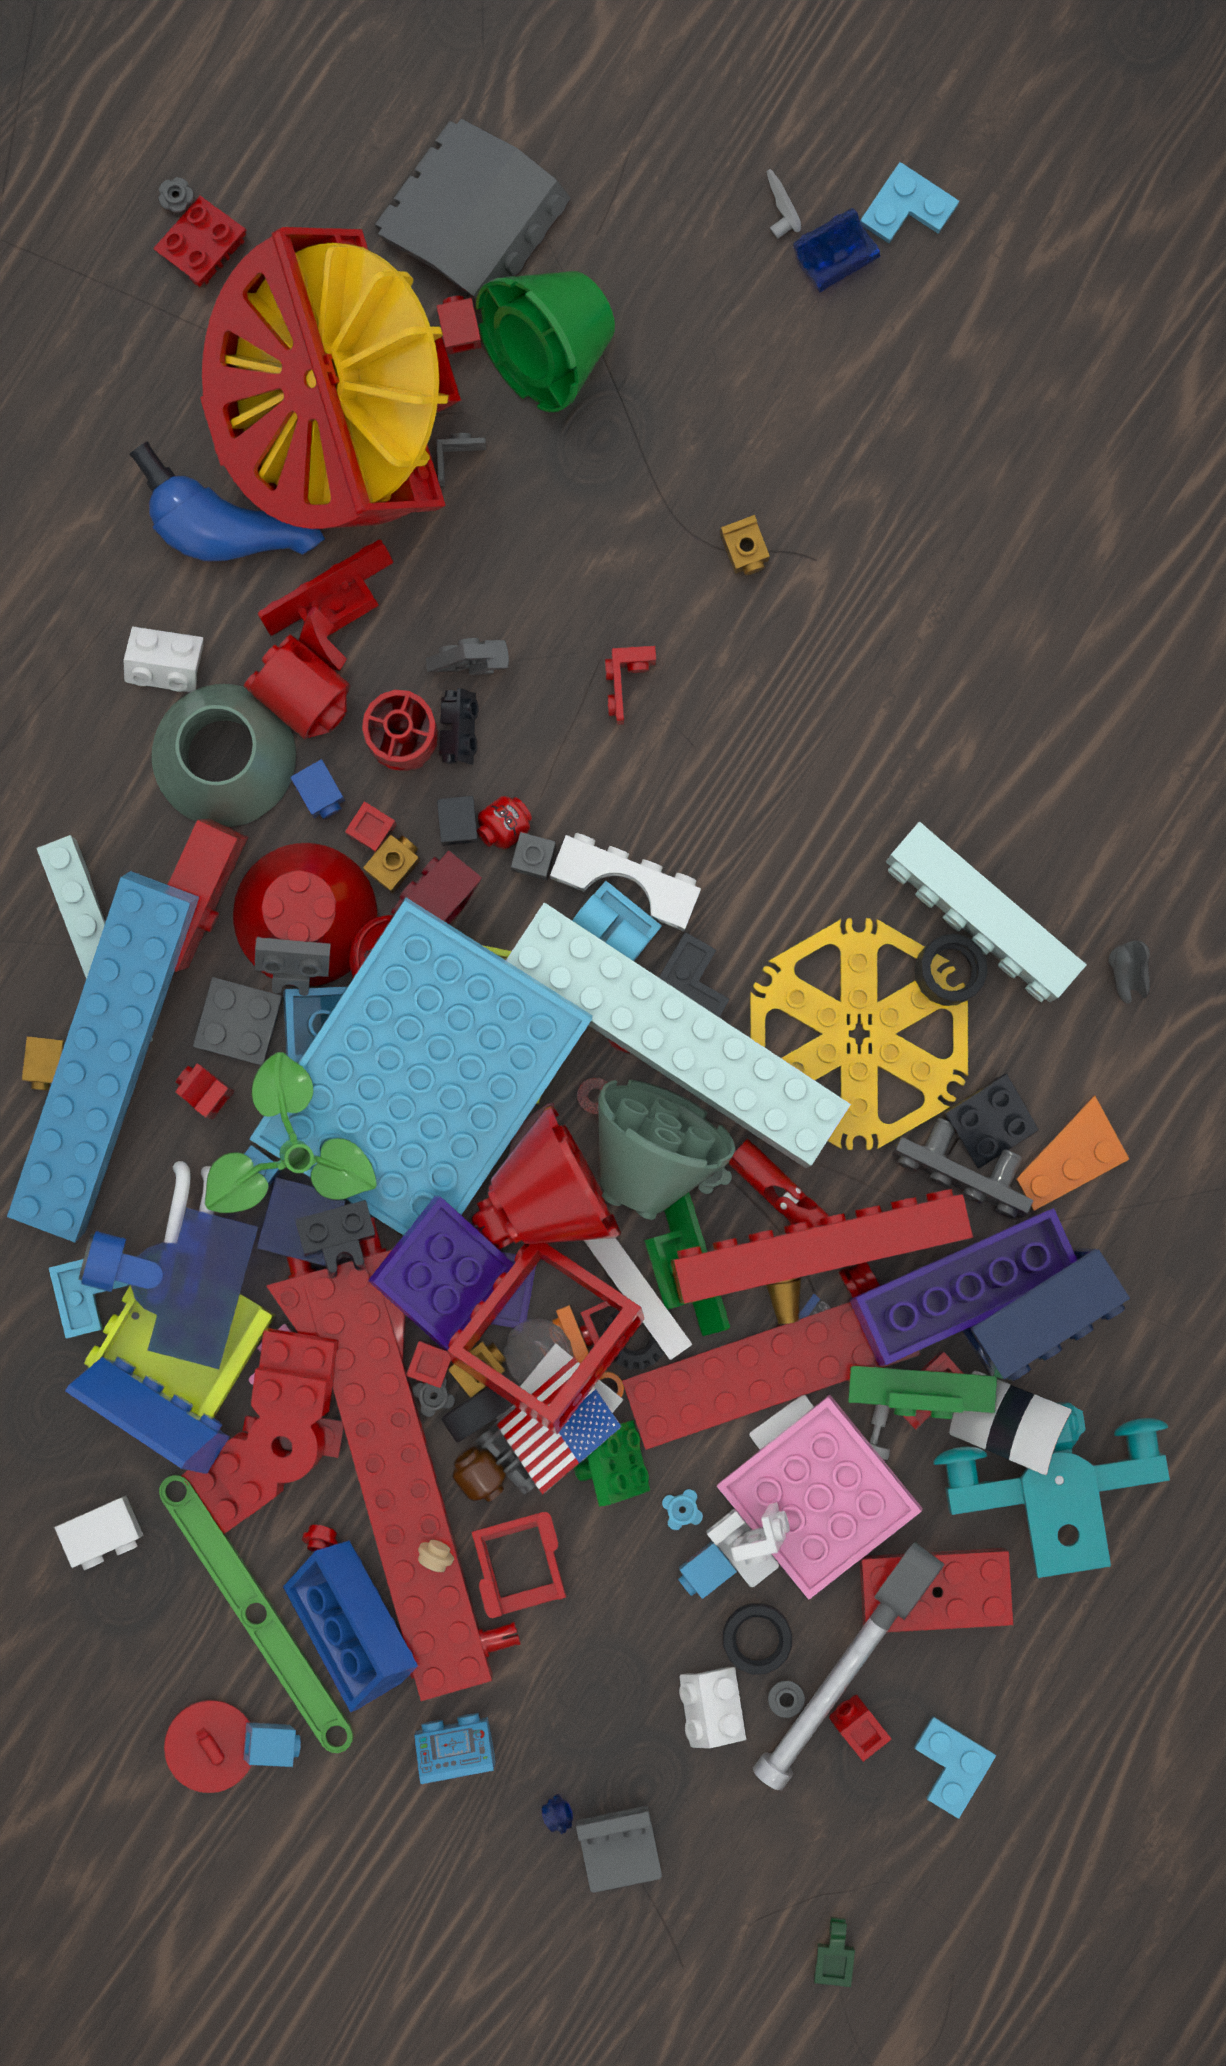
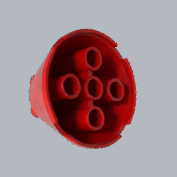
M316 843L286 845L260 858L242 879L233 907V924L238 943L254 966L257 937L331 944L328 977H310L309 986L325 985L348 974L351 971L349 953L354 936L366 922L377 918L376 897L368 878L360 867L342 852ZM261 971L263 974L272 979L273 974Z
M551 1105L543 1110L492 1177V1185L488 1187L490 1190L488 1195L496 1210L504 1209L508 1216L506 1218L507 1224L505 1225L515 1244L523 1241L525 1244L614 1239L621 1235L613 1213L610 1214L602 1197L603 1192L566 1125L559 1126L556 1120L559 1114Z

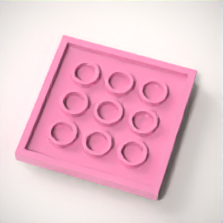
M831 1395L827 1396L717 1484L718 1489L752 1530L763 1527L761 1518L769 1504L777 1502L779 1511L786 1512L790 1532L785 1533L786 1538L778 1553L772 1555L808 1600L923 1510Z

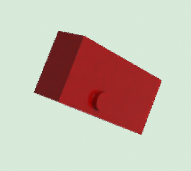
M209 818L196 821L168 883L169 886L199 896L174 970L175 972L189 968L205 931L211 932L219 917V912L215 911L248 839V836Z

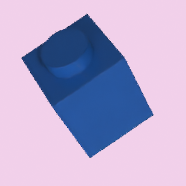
M322 759L290 777L313 818L321 815L322 819H326L341 810L339 804L345 802V799Z

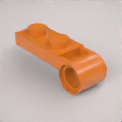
M570 1305L556 1310L558 1318L553 1319L552 1322L559 1339L567 1338L572 1350L568 1354L573 1358L575 1357L581 1364L589 1352ZM605 1371L599 1380L603 1378L613 1379L618 1386L616 1394L622 1397L624 1387L621 1379L615 1373Z

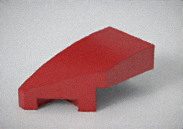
M313 607L307 615L299 641L330 668L340 671L347 658L327 639L334 625L317 608Z

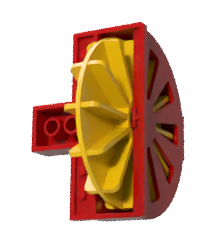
M281 227L272 232V236L252 249L228 277L215 302L205 336L202 360L203 396L200 399L220 466H225L233 481L257 507L279 521L296 527L324 529L373 526L391 522L411 512L436 511L445 507V501L427 443L432 432L436 413L460 402L461 398L442 339L441 327H430L426 313L411 288L413 283L412 276L408 272L397 271L389 262L369 251L362 229Z

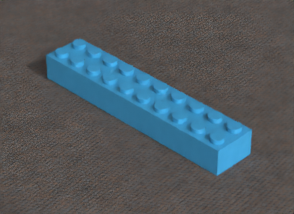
M132 871L120 878L7 1217L72 1242H76L85 1234L199 896Z

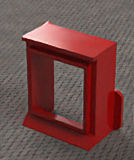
M540 1512L472 1532L484 1579L479 1582V1590L488 1617L496 1618L506 1613L567 1597L554 1553L558 1548V1540L549 1513ZM538 1527L553 1583L501 1597L486 1541Z

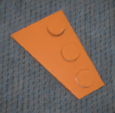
M1093 1096L1076 1116L1065 1125L1061 1132L1016 1178L1024 1196L1033 1200L1031 1205L1032 1211L1129 1160L1096 1096Z

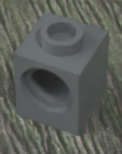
M520 832L511 870L547 881L556 842Z

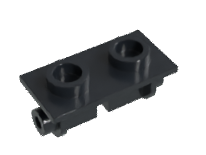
M457 688V691L445 690V697H441L440 723L452 724V730H440L439 756H442V763L456 764L459 761L473 765L474 755L477 751V738L474 734L475 719L479 712L476 693Z

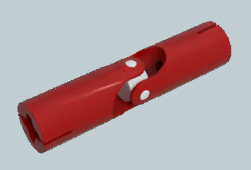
M748 1138L734 1152L728 1164L778 1212L783 1214L792 1225L809 1222L810 1228L821 1226L820 1218L829 1216L818 1204L807 1197L801 1188ZM773 1186L785 1189V1194L779 1197Z

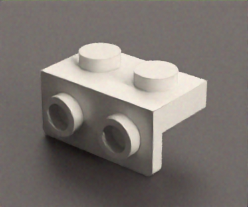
M132 627L124 656L125 682L138 686L171 689L177 692H192L196 690L197 671L204 647L203 637Z
M777 1502L769 1504L761 1518L762 1528L745 1531L737 1537L731 1547L734 1562L745 1560L746 1565L757 1564L767 1560V1555L778 1553L786 1538L785 1533L790 1532L786 1512L779 1511Z
M724 1667L697 1674L686 1673L680 1675L681 1686L679 1693L684 1703L686 1716L685 1732L691 1747L710 1749L746 1740L735 1667Z

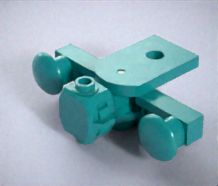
M1056 1402L1070 1408L1072 1412L1056 1442L1047 1475L1027 1468L1022 1476L1018 1478L979 1482L975 1460L987 1457L988 1455L984 1450L976 1447H957L944 1451L934 1459L933 1465L945 1464L949 1485L945 1490L951 1515L1025 1504L1036 1577L1041 1578L1110 1567V1556L1099 1492L1170 1481L1166 1455L1159 1452L1156 1433L1158 1430L1169 1428L1164 1421L1154 1418H1141L1120 1425L1115 1430L1114 1436L1126 1437L1129 1459L1092 1465L1082 1457L1072 1454L1073 1446L1078 1441L1079 1436L1086 1430L1083 1411L1069 1402ZM1066 1524L1074 1525L1078 1531L1077 1540L1071 1545H1063L1058 1540V1531Z

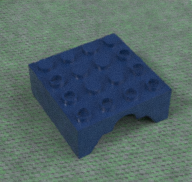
M1076 1249L1074 1254L1077 1261L982 1322L961 1331L989 1375L1001 1379L1008 1378V1380L1014 1381L1031 1370L1028 1364L1039 1358V1360L1043 1359L1045 1361L1059 1353L1063 1349L1060 1343L1066 1339L1079 1340L1094 1330L1091 1324L1099 1318L1110 1320L1126 1309L1123 1303L1129 1300L1130 1297L1099 1249Z

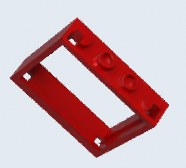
M525 1244L516 1254L514 1260L516 1263L509 1272H503L496 1279L492 1288L493 1292L488 1299L480 1301L475 1306L468 1325L464 1330L459 1329L452 1336L447 1351L453 1364L555 1434H558L645 1319L641 1306L548 1244ZM541 1259L620 1311L549 1406L469 1353Z

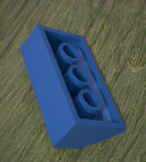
M118 1356L115 1361L101 1357L68 1385L65 1390L67 1393L181 1469L207 1474L230 1437L220 1430L222 1423L205 1413H203L202 1417L191 1411L194 1406L192 1403L174 1394L173 1398L162 1392L165 1387L163 1384L147 1375L142 1379L133 1373L136 1369L133 1364Z
M350 1541L316 1550L283 1586L350 1712L358 1710L398 1686L418 1667L411 1650L407 1647L396 1627L394 1619L390 1616L379 1596L377 1588L373 1585Z

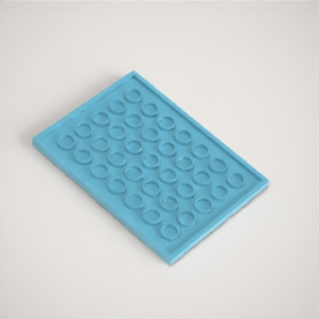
M405 898L298 1062L307 1071L312 1080L313 1096L308 1106L301 1112H287L289 1121L297 1135V1139L302 1140L316 1156L320 1157V1150L324 1142L333 1138L350 1140L364 1152L374 1170L377 1186L375 1189L361 1192L346 1198V1200L351 1203L366 1200L370 1215L402 1235L407 1232L434 1196H441L462 1215L591 1022L593 1015L410 899ZM280 1113L271 1117L263 1116L249 1139L280 1158L281 1146L289 1140ZM312 1165L309 1170L303 1173L311 1177L310 1174L314 1165Z

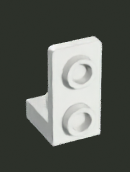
M734 1508L706 1532L749 1586L755 1587L775 1571L779 1564L772 1554L767 1555V1560L757 1564L746 1565L745 1560L734 1562L731 1550L732 1545L743 1532L752 1530Z

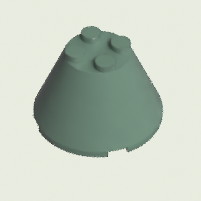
M613 1080L603 1086L598 1097L599 1183L604 1189L602 1197L612 1205L621 1206L623 1204L636 1210L643 1218L653 1220L657 1213L663 1212L727 1165L735 1152V1144L723 1125H719L718 1129L705 1119L708 1112L688 1099L646 1082L629 1080L627 1086L617 1085L618 1082Z

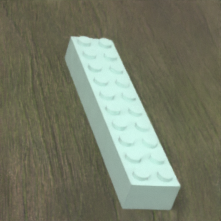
M543 903L506 959L507 962L593 1015L589 1023L590 1027L804 1168L813 1164L851 1105L546 903Z

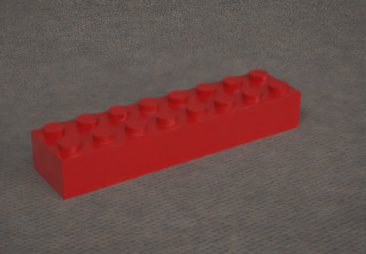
M952 1189L926 1194L927 1201L917 1203L916 1197L890 1202L892 1209L887 1211H881L879 1205L855 1210L856 1218L846 1220L845 1214L820 1218L821 1226L810 1228L809 1222H802L784 1226L785 1234L777 1236L773 1235V1230L749 1234L750 1242L742 1244L737 1243V1238L714 1242V1250L702 1252L700 1246L677 1251L678 1258L670 1260L679 1301L685 1304L973 1238L963 1194L953 1195Z

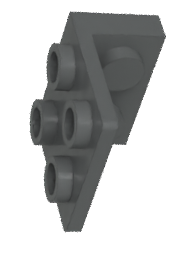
M648 1805L576 1820L578 1839L581 1842L589 1887L592 1893L661 1879L662 1873Z

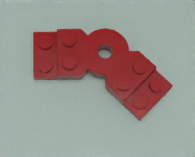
M271 1328L263 1331L260 1364L255 1369L251 1406L260 1418L253 1423L249 1433L240 1431L226 1442L207 1474L187 1470L181 1475L190 1482L223 1534L279 1495L284 1490V1483L301 1479L321 1460L325 1449V1436L321 1426L319 1427L316 1421L327 1414L330 1409L338 1340ZM280 1436L287 1437L291 1441L292 1451H287L281 1447L279 1442Z

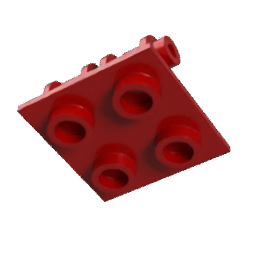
M199 196L153 249L187 274L189 279L200 288L203 284H209V280L217 272L214 268L215 266L220 269L224 267L220 260L224 258L229 261L231 258L227 253L232 255L240 245L245 243L243 238L247 235V230L202 196Z

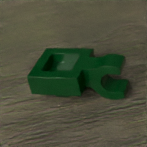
M831 1917L829 1944L818 1943L814 1983L851 1987L855 1949L854 1947L844 1946L847 1929L846 1919Z

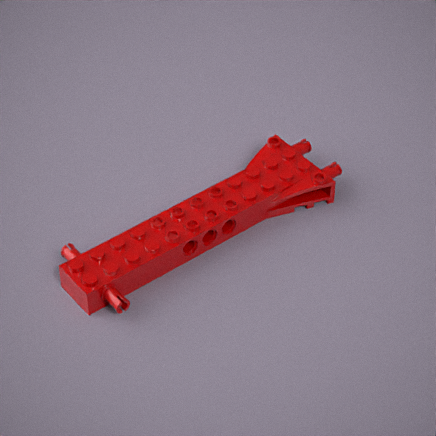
M372 1217L371 1220L376 1234L375 1238L359 1242L365 1263V1268L362 1271H357L352 1261L337 1265V1276L335 1278L328 1276L327 1269L316 1271V1268L312 1269L309 1256L304 1257L300 1239L298 1238L294 1240L297 1255L295 1254L292 1241L282 1243L291 1273L288 1276V1280L267 1285V1288L298 1333L338 1340L332 1387L402 1636L418 1665L409 1676L415 1679L420 1700L424 1701L492 1681L493 1674L488 1657H490L489 1653L515 1645L518 1646L521 1643L518 1634L506 1638L503 1637L517 1633L515 1622L484 1632L482 1628H479L410 1380L406 1376L407 1369L404 1362L406 1315L368 1282L373 1273L392 1251H387L386 1248L382 1249L375 1225V1218ZM437 1540L446 1544L454 1557L452 1565L447 1566L444 1572H436L424 1567L418 1561L420 1555L418 1548L421 1543Z

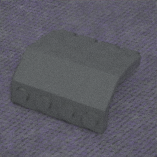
M460 119L458 124L452 121L447 123L435 140L440 149L429 148L414 169L419 178L417 179L411 175L408 177L393 198L399 204L396 208L389 204L374 225L380 230L378 234L385 242L442 273L460 287L469 298H472L476 305L477 295L486 283L496 278L513 277L521 271L525 261L536 246L542 242L546 232L556 218L562 214L571 198L553 176L518 148Z

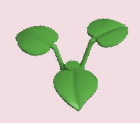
M277 1052L269 1057L257 1071L253 1080L251 1095L253 1103L260 1114L266 1117L275 1116L279 1113L281 1115L289 1140L280 1148L279 1155L281 1160L260 1163L254 1167L252 1160L243 1153L235 1152L222 1155L210 1167L207 1176L205 1206L208 1210L220 1213L240 1212L256 1206L268 1191L267 1180L258 1172L267 1169L278 1168L283 1170L287 1167L294 1173H303L314 1165L310 1175L315 1190L323 1197L333 1200L346 1199L361 1192L375 1189L377 1183L369 1159L350 1140L333 1138L325 1141L321 1147L319 1157L314 1155L312 1150L302 1140L297 1139L287 1112L298 1113L308 1106L313 1096V1083L309 1074L301 1065L288 1057L284 1052Z

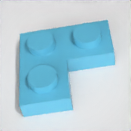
M899 162L860 220V225L887 243H890L907 216L910 215L939 234L958 206L959 200Z
M83 1259L49 1267L65 1338L103 1329L95 1294L105 1291L82 1285V1281L78 1280ZM115 1281L113 1289L129 1286L130 1284Z
M932 1716L914 1748L944 1766V1769L926 1798L959 1819L996 1755Z

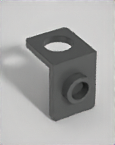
M469 433L450 434V439H437L438 482L440 487H445L444 452L487 450L486 438H471Z

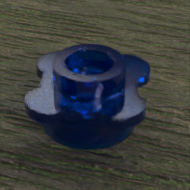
M559 1794L554 1795L553 1799H549L548 1803L542 1805V1816L547 1828L551 1832L559 1831L561 1834L566 1833V1828H572L573 1813L567 1801L562 1800Z

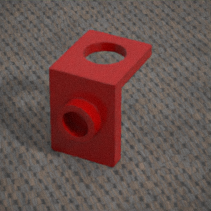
M605 1301L580 1312L585 1324L580 1326L579 1329L587 1347L595 1345L600 1339L590 1314L610 1306Z

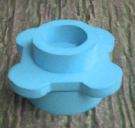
M687 1489L681 1495H667L664 1497L662 1505L668 1511V1526L671 1529L679 1530L682 1525L690 1523L697 1525L702 1521L703 1514L697 1508V1494L695 1491ZM681 1506L686 1508L685 1513L679 1512Z

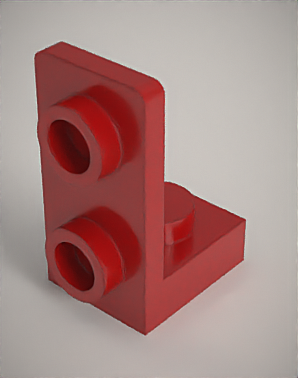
M655 646L612 649V658L605 659L606 681H614V694L607 695L609 716H616L617 725L624 724L620 668L627 667L629 673L649 671V666L656 665Z

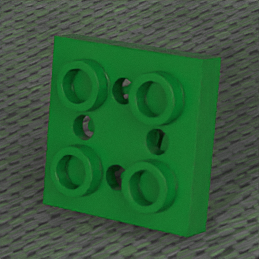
M634 1420L619 1423L621 1425L620 1429L574 1467L575 1475L581 1482L593 1479L599 1507L611 1505L650 1491L648 1483L649 1474L644 1466L640 1449V1436L636 1431Z

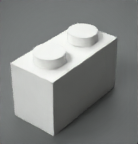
M127 1496L54 1527L71 1567L73 1568L81 1564L84 1570L104 1562L102 1554L115 1549L117 1555H120L138 1547L135 1540L144 1536Z

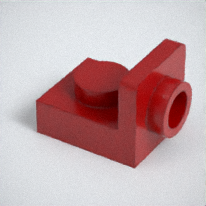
M854 1695L849 1700L842 1702L829 1715L831 1722L863 1762L891 1740V1737L858 1695Z

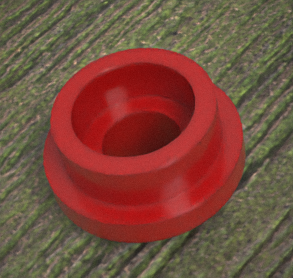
M310 1525L308 1532L303 1533L302 1541L307 1544V1549L314 1553L316 1550L338 1544L336 1540L337 1532L325 1526Z

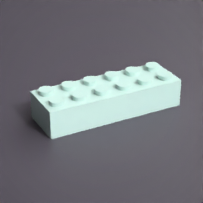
M918 822L886 860V863L890 865L888 872L902 884H905L906 881L910 882L918 889L915 895L930 908L934 905L938 906L946 913L942 918L957 931H960L962 928L973 936L971 940L981 948L983 954L987 955L989 952L994 954L1001 960L998 966L1011 978L1014 979L1016 976L1022 978L1028 984L1025 988L1027 992L1038 1001L1047 1000L1052 1002L1059 998L1087 965L921 822Z

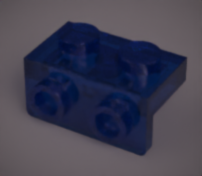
M854 208L836 215L831 221L812 232L804 234L793 243L798 265L819 293L881 257L878 246L862 227L858 213Z

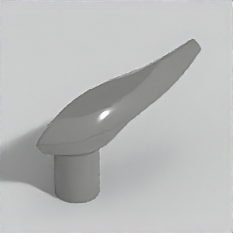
M771 169L767 170L768 180L776 198V206L783 216L782 219L770 227L772 233L779 239L791 229L795 232H800L801 221L789 196Z

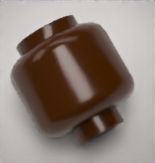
M473 1446L455 1459L452 1477L468 1499L472 1501L485 1499L489 1502L499 1496L504 1490L502 1483L506 1479V1474L503 1472L505 1468L502 1464H496L498 1459L487 1448L478 1449L476 1446Z

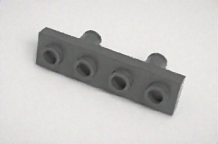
M937 1119L925 1146H920L903 1137L896 1143L891 1156L898 1159L897 1164L912 1172H917L920 1169L930 1174V1180L940 1186L949 1188L950 1185L964 1190L963 1196L976 1203L982 1204L983 1201H987L997 1206L995 1211L1007 1218L1024 1217L1033 1203L1032 1199L1012 1190L1010 1187L1022 1161V1157L1016 1153L1003 1150L991 1177H984L947 1159L945 1153L955 1133L953 1125L947 1120Z

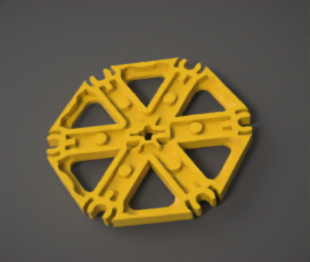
M847 918L845 922L846 934L843 935L840 928V919L769 960V963L774 964L780 969L778 974L773 968L764 966L762 971L770 975L772 982L767 987L761 986L756 982L753 985L755 991L765 994V998L757 997L750 992V1038L765 1047V1017L772 1009H779L822 1034L781 1059L813 1080L819 1079L840 1066L841 1098L851 1105L827 1142L842 1149L841 1138L845 1134L847 1135L845 1146L847 1150H852L854 1137L862 1136L866 1141V1150H871L873 1147L871 1135L875 1134L878 1149L948 1109L950 1106L944 1105L938 1100L940 1095L948 1102L956 1100V1097L947 1092L946 1087L949 1082H956L961 1086L965 1084V1080L962 1077L953 1075V1070L962 1072L966 1077L968 1076V1000L951 1006L937 1004L930 1001L920 991L916 981L877 1003V952L879 948L885 944H890L917 959L924 946L876 919V934H872L873 923L871 918L865 919V930L860 933L853 930L852 918ZM827 944L837 946L840 950V1002L799 979L794 972L796 962ZM936 954L931 963V974L935 982L948 991H957L964 988V983H960L955 987L947 984V975L956 969L952 966L947 967L941 973L938 972L937 969L942 964L950 961ZM938 1009H946L953 1017V1052L947 1059H938L898 1036L897 1033ZM847 1014H849V1025H847ZM868 1014H871L872 1025H868ZM858 1015H860L862 1029L869 1031V1037L864 1038L860 1045V1054H858V1044H856L855 1038L849 1037V1031L855 1030L858 1023ZM847 1044H849V1054H847ZM868 1044H872V1054H868ZM878 1067L921 1091L924 1095L923 1105L892 1124L883 1123L878 1117Z

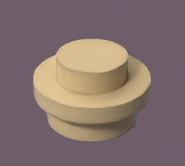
M430 1540L429 1543L423 1542L418 1548L420 1553L418 1557L419 1563L430 1570L444 1572L446 1567L451 1566L454 1561L450 1548L440 1541Z

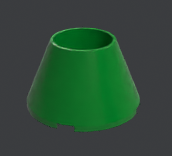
M565 271L496 278L486 283L477 295L476 309L479 310L481 308L483 323L478 325L481 339L494 366L507 384L522 399L529 396L540 403L537 405V408L542 411L559 412L568 407L578 395L615 332V320L612 309L597 284L581 272Z

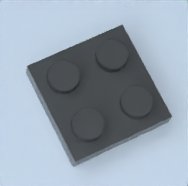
M212 977L193 1047L262 1065L266 1061L283 996Z

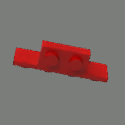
M379 539L370 545L364 546L359 552L344 561L334 564L327 571L309 582L301 584L297 589L279 600L271 602L267 607L258 612V616L270 636H273L301 618L305 623L307 615L315 607L334 625L329 633L331 635L379 606L364 580L394 562L384 543Z

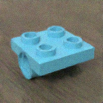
M606 880L572 920L632 961H635L662 927L661 924Z

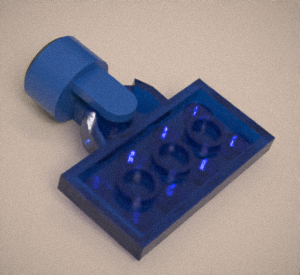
M187 1207L177 1243L160 1242L151 1245L138 1257L123 1253L126 1243L125 1238L96 1231L95 1234L90 1235L78 1280L82 1281V1285L112 1292L115 1281L130 1284L136 1301L144 1309L157 1315L147 1351L219 1369L258 1226Z

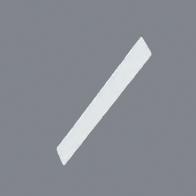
M616 1238L584 1240L621 1293L642 1307L645 1319L643 1321L644 1325L670 1360L692 1345Z

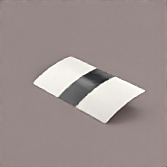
M976 1370L972 1372L975 1375H986ZM997 1379L995 1413L954 1412L949 1433L952 1436L1047 1475L1056 1442L1072 1410Z

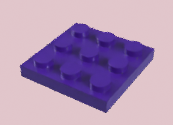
M434 1196L373 1273L368 1282L444 1350H448V1344L452 1336L459 1329L464 1330L471 1321L470 1316L475 1306L480 1301L488 1299L493 1292L492 1288L496 1279L503 1272L508 1273L514 1263L441 1196Z

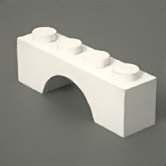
M575 833L574 838L565 836L551 871L550 879L584 892L594 882L605 877L620 876L628 878L637 883L646 893L650 903L651 917L654 920L685 931L701 888L695 886V879L681 873H676L674 878L661 873L662 866L643 859L641 864L628 860L629 853L609 846L608 850L605 851L594 846V839L579 833Z

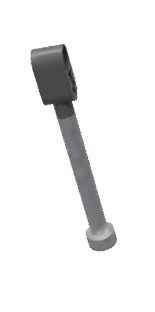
M916 1542L907 1550L874 1598L880 1604L772 1754L764 1752L754 1765L753 1772L769 1787L780 1791L783 1790L793 1776L790 1766L898 1616L903 1620L907 1618L945 1565Z

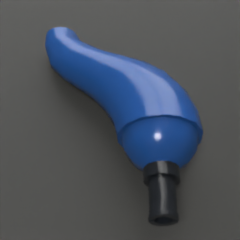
M148 441L138 446L129 454L148 479L146 484L152 491L149 501V513L154 523L152 529L166 544L185 556L201 561H228L263 551L291 549L304 555L325 540L319 529L296 527L281 522L264 511H252L235 506L220 498L210 487L205 488L197 480L187 476H176L170 467L166 468Z

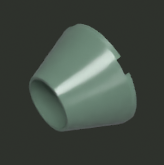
M214 684L186 694L166 712L154 736L152 766L161 792L168 802L182 815L195 822L200 819L209 818L226 827H237L258 820L259 817L267 813L282 800L292 782L290 777L294 775L296 745L291 728L243 686ZM217 721H233L243 725L250 731L253 743L252 754L246 767L235 777L220 782L206 781L195 776L191 771L188 757L189 748L195 735L206 725Z

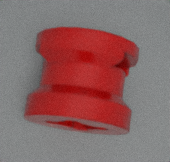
M867 1262L856 1264V1267L850 1270L843 1269L838 1272L852 1298L880 1286Z

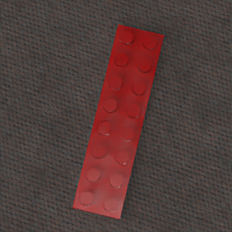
M847 1302L801 1318L798 1322L783 1324L624 1379L622 1383L645 1450L849 1380L851 1366H877L884 1368L921 1354L918 1350L888 1365L879 1366L851 1303Z

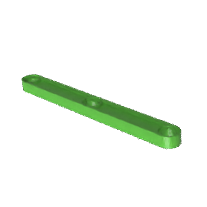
M181 1474L167 1477L159 1488V1495L165 1507L321 1745L331 1753L345 1751L351 1745L354 1738L351 1724L190 1482L182 1477ZM180 1481L186 1486L187 1494L182 1501L175 1502L167 1496L166 1488L170 1482ZM260 1603L266 1608L267 1617L263 1622L253 1623L247 1618L246 1610L250 1604ZM332 1726L343 1727L347 1732L346 1742L340 1746L330 1744L326 1737L327 1730Z

